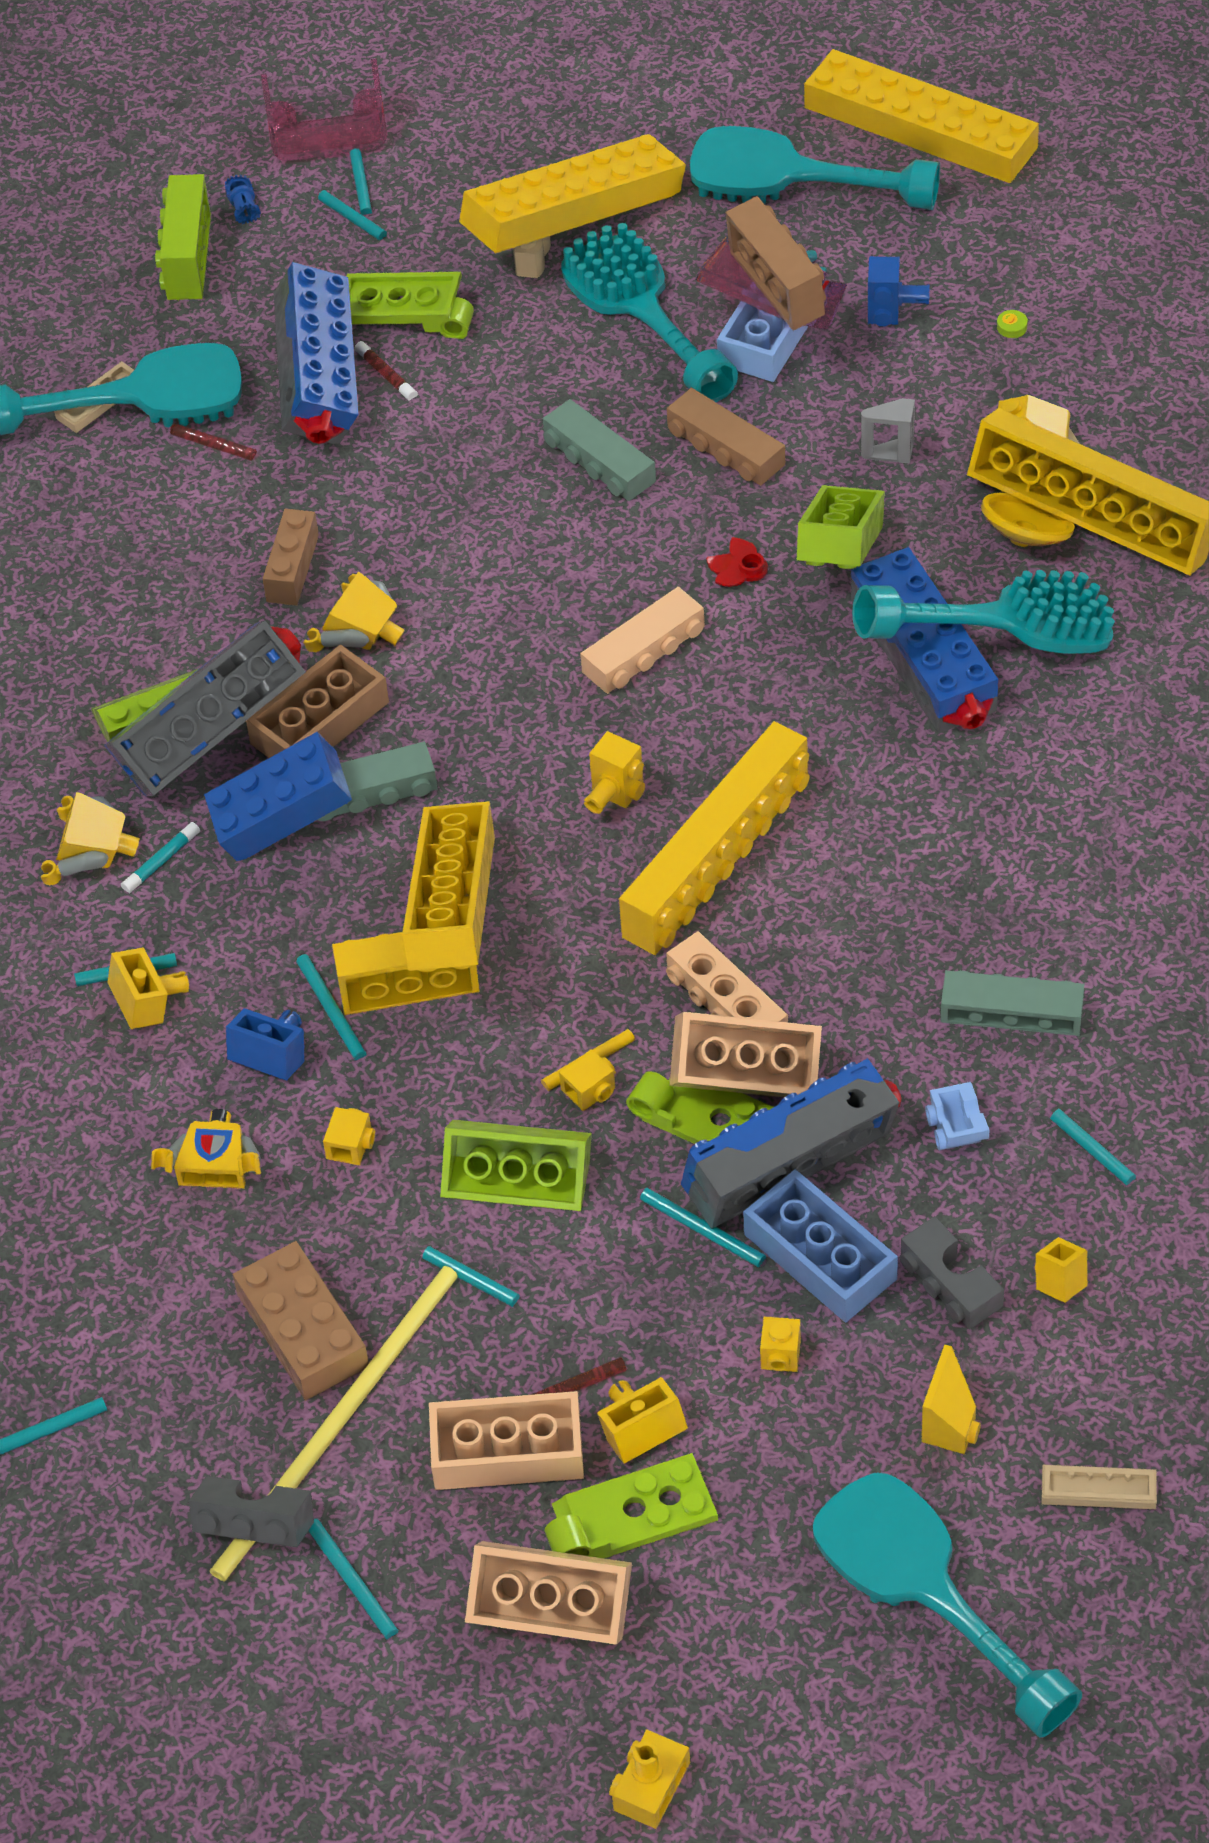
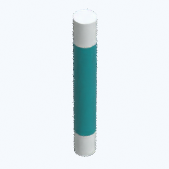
M194 822L189 823L123 881L121 887L128 893H131L200 832V828Z

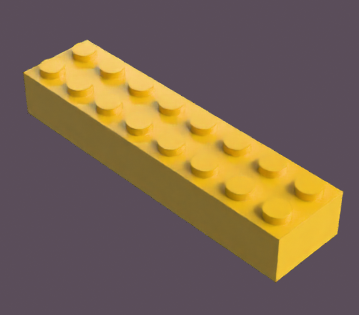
M835 49L830 51L804 83V105L806 109L1007 183H1011L1038 148L1039 123Z
M650 134L642 135L628 141L464 191L459 222L496 254L672 197L681 191L686 164Z
M997 408L981 420L967 472L968 476L1189 576L1206 561L1209 553V501L1000 408Z
M773 721L621 895L619 906L622 938L653 955H656L662 947L668 948L672 944L676 931L682 924L688 925L691 922L698 905L701 902L706 903L710 900L716 884L721 879L726 880L729 878L734 869V863L740 857L745 858L750 853L753 841L759 835L764 836L769 831L772 819L777 813L783 814L787 810L791 797L795 792H802L806 788L810 778L808 774L809 753L807 737Z
M490 801L423 807L402 932L408 971L431 972L437 968L453 967L455 969H466L472 965H478L495 840Z

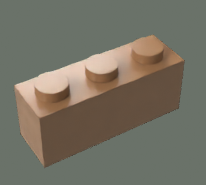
M284 509L263 576L266 602L298 605L319 537L315 512Z

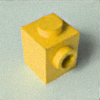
M591 1049L559 1072L561 1090L582 1111H585L597 1101L602 1103L612 1095L615 1089V1068L607 1058H600Z
M335 1107L323 1139L326 1159L360 1166L365 1149H371L375 1140V1129L371 1128L369 1113H364L355 1108L344 1109Z
M1058 1237L1037 1252L1035 1263L1036 1290L1066 1303L1087 1287V1250Z
M763 1317L760 1345L761 1369L798 1372L801 1343L800 1319Z

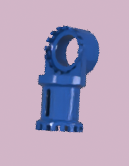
M237 175L235 177L230 176V179L228 178L225 182L226 197L231 205L235 207L234 216L236 222L245 224V221L249 223V220L251 222L253 220L256 221L257 218H260L261 211L259 206L254 203L255 193L250 179L242 175L240 177ZM245 208H246V211H247L248 216H245V213H244Z

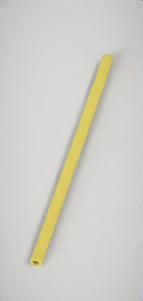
M443 1266L275 1486L297 1488L458 1278L457 1273L452 1268ZM234 1538L210 1569V1573L225 1582L256 1541Z

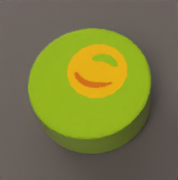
M1018 310L1004 311L997 318V330L1004 337L1018 338L1027 331L1028 319L1024 313Z

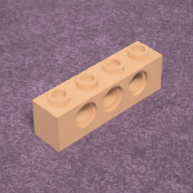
M699 931L666 953V973L671 982L676 986L683 985L688 990L691 1000L699 1007L704 1005L711 1012V1015L788 1023V1014Z

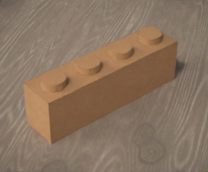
M692 387L667 407V424L674 436H682L690 441L698 451H706L714 456L722 466H730L735 469L744 480H752L761 486L785 466L784 444Z

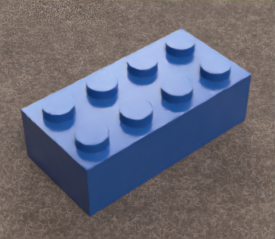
M318 731L204 794L219 845L236 861L247 859L352 801L337 752Z

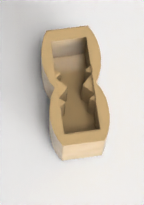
M550 236L513 248L517 276L538 278L543 273L545 255L549 252L551 246Z

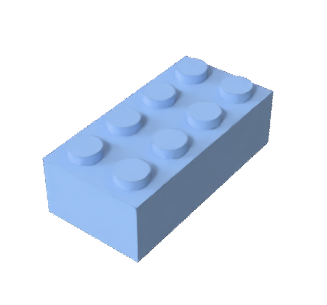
M753 282L718 336L717 350L721 351L737 368V371L774 382L810 323L793 331Z

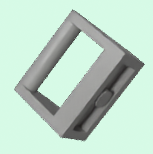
M902 398L864 409L861 412V456L864 459L910 464L914 445V399ZM874 423L898 425V439L874 446Z

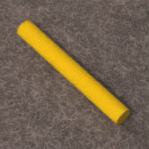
M626 1029L592 1050L600 1058H606L635 1041V1037L629 1029ZM569 1064L541 1080L542 1085L548 1092L560 1085L559 1072Z

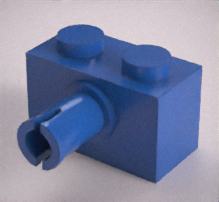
M869 256L868 324H877L878 326L898 325L899 306H902V303L929 305L930 284L902 285V282H899L900 257Z
M244 1008L226 1026L227 1060L287 1081L305 1062L304 1029L299 1028L302 1024L300 1016L293 1011L287 1018L291 1013V1010L288 1009L277 1020Z

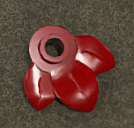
M731 538L729 545L730 553L708 556L706 558L708 567L717 574L715 583L726 587L738 586L745 581L761 580L768 572V564L764 557L757 553L756 546L740 538Z

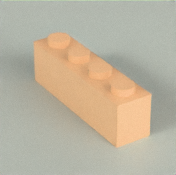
M680 587L675 588L581 652L582 673L607 694L615 688H623L630 678L638 672L649 670L657 659L665 654L670 655L675 652L679 644L689 637H697L705 627L704 607Z

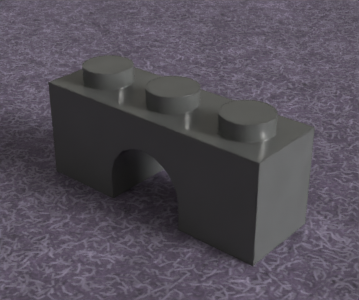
M934 1216L901 1238L900 1261L909 1273L916 1272L920 1276L925 1290L932 1298L939 1297L946 1304V1311L954 1322L959 1323L961 1321L970 1330L1003 1307L1004 1289L982 1265L964 1274L954 1273L946 1268L947 1264L957 1258L958 1240Z
M206 1476L189 1500L192 1532L298 1547L314 1523L312 1496L309 1490L275 1486L273 1491L262 1499L246 1500L243 1499L241 1480Z

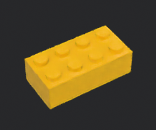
M402 932L380 934L376 937L346 940L341 943L332 944L344 1015L480 992L476 965L466 969L449 967L437 968L431 972L408 971Z

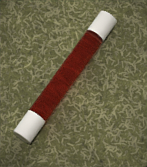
M363 341L355 345V351L407 400H411L418 395V392Z

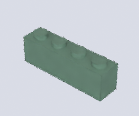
M571 399L543 418V437L546 443L552 448L557 447L563 451L571 463H579L586 469L592 479H600L615 496L621 495L630 501L656 482L655 462Z
M425 741L340 763L352 801L317 820L328 821L336 815L348 812L359 813L367 807L379 804L390 805L402 798L414 795L421 797L427 795L430 791L437 790L435 769Z
M945 970L941 1001V1022L1080 1036L1085 984L1072 981L1040 980L1034 977L1019 978L1001 974L988 975L970 973L968 971Z

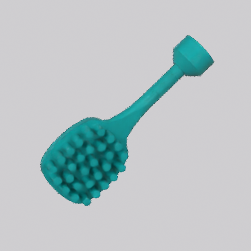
M721 126L706 130L696 142L690 159V176L692 182L698 186L699 196L706 197L709 191H712L715 200H720L723 194H727V200L734 202L737 200V195H739L743 203L752 199V196H758L764 204L766 203V195L770 194L772 200H777L780 197V191L793 182L816 181L899 190V194L909 207L934 210L941 170L940 162L915 159L902 172L823 162L800 155L794 149L792 142L784 135L769 130L741 126Z
M626 223L618 224V235H612L611 227L606 225L602 227L600 239L597 240L595 231H589L587 233L586 245L583 244L581 238H576L573 241L574 251L571 247L563 249L564 259L561 263V270L564 281L581 302L601 314H630L651 327L687 364L683 374V381L688 389L692 387L714 402L724 399L731 393L738 380L737 368L717 349H707L700 352L667 317L658 301V297L666 287L662 266L658 261L657 255L652 254L651 247L644 246V240L637 238L634 230L628 231Z
M196 343L174 346L150 353L138 362L135 370L129 376L96 386L21 397L19 393L6 384L0 385V435L14 433L26 415L104 404H134L149 415L152 423H158L160 418H162L163 425L167 428L173 426V418H178L180 426L188 425V417H193L194 422L197 424L204 421V415H208L211 421H216L219 419L220 411H223L224 416L229 418L234 415L233 406L238 403L242 393L239 362L232 349L226 345Z
M1037 570L1033 579L1031 572L1023 571L1021 577H1016L1011 585L1002 589L998 601L979 604L904 603L892 586L864 585L857 591L852 609L854 628L861 638L890 639L896 634L903 623L965 624L1006 630L1032 648L1071 654L1093 653L1107 649L1113 639L1112 627L1115 621L1111 618L1114 613L1113 608L1106 606L1108 597L1099 595L1097 600H1095L1100 586L1096 583H1091L1088 589H1084L1089 578L1086 573L1080 572L1073 583L1074 574L1070 571H1065L1058 582L1060 573L1055 570L1050 571L1046 581H1044L1046 573L1042 570Z
M872 1473L847 1485L821 1508L813 1522L814 1541L832 1567L850 1584L856 1587L857 1590L868 1595L874 1603L881 1601L889 1603L891 1606H898L900 1602L917 1601L950 1622L1016 1687L1015 1714L1038 1737L1041 1738L1049 1735L1073 1714L1082 1699V1691L1059 1669L1033 1671L966 1603L948 1574V1565L952 1557L950 1535L934 1509L910 1486L892 1475Z

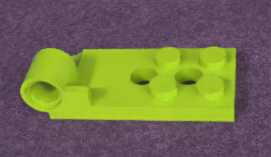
M461 272L347 274L352 324L422 323L425 332H440L444 337L464 339L467 336L474 308L469 301L456 297L462 278Z
M652 1071L643 1074L626 1100L629 1110L641 1118L642 1121L693 1144L704 1139L710 1141L718 1137L726 1127L732 1124L739 1126L749 1121L750 1117L760 1109L767 1108V1110L773 1108L743 1093L670 1086V1078L667 1080L662 1075ZM722 1113L728 1115L730 1121L719 1126L712 1123L711 1118L716 1114Z
M690 1453L564 1495L561 1499L551 1503L556 1519L548 1523L544 1531L552 1551L604 1559L718 1521V1514L694 1455ZM667 1491H674L681 1497L679 1502L674 1505H665L659 1498ZM631 1503H640L645 1507L644 1513L638 1517L626 1515L624 1509Z

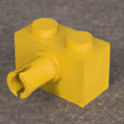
M607 731L589 753L592 791L584 799V805L588 810L596 814H600L609 801L627 808L632 800L638 801L645 790L641 746Z
M144 947L111 953L107 983L130 1029L162 1024L167 996L187 993L189 991V980L187 975H185V971L158 976Z
M662 1377L635 1392L627 1381H618L624 1392H621L616 1384H613L608 1393L611 1400L615 1403L597 1412L606 1439L623 1464L688 1429L679 1399Z
M646 1729L641 1741L635 1740L627 1755V1762L629 1764L623 1775L618 1773L615 1776L609 1795L612 1796L614 1811L657 1829L690 1764L689 1747Z

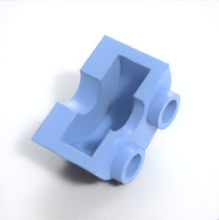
M971 1082L930 1090L931 1105L925 1106L929 1126H937V1130H934V1135L939 1151L989 1139L990 1130L984 1114L980 1113L977 1096Z

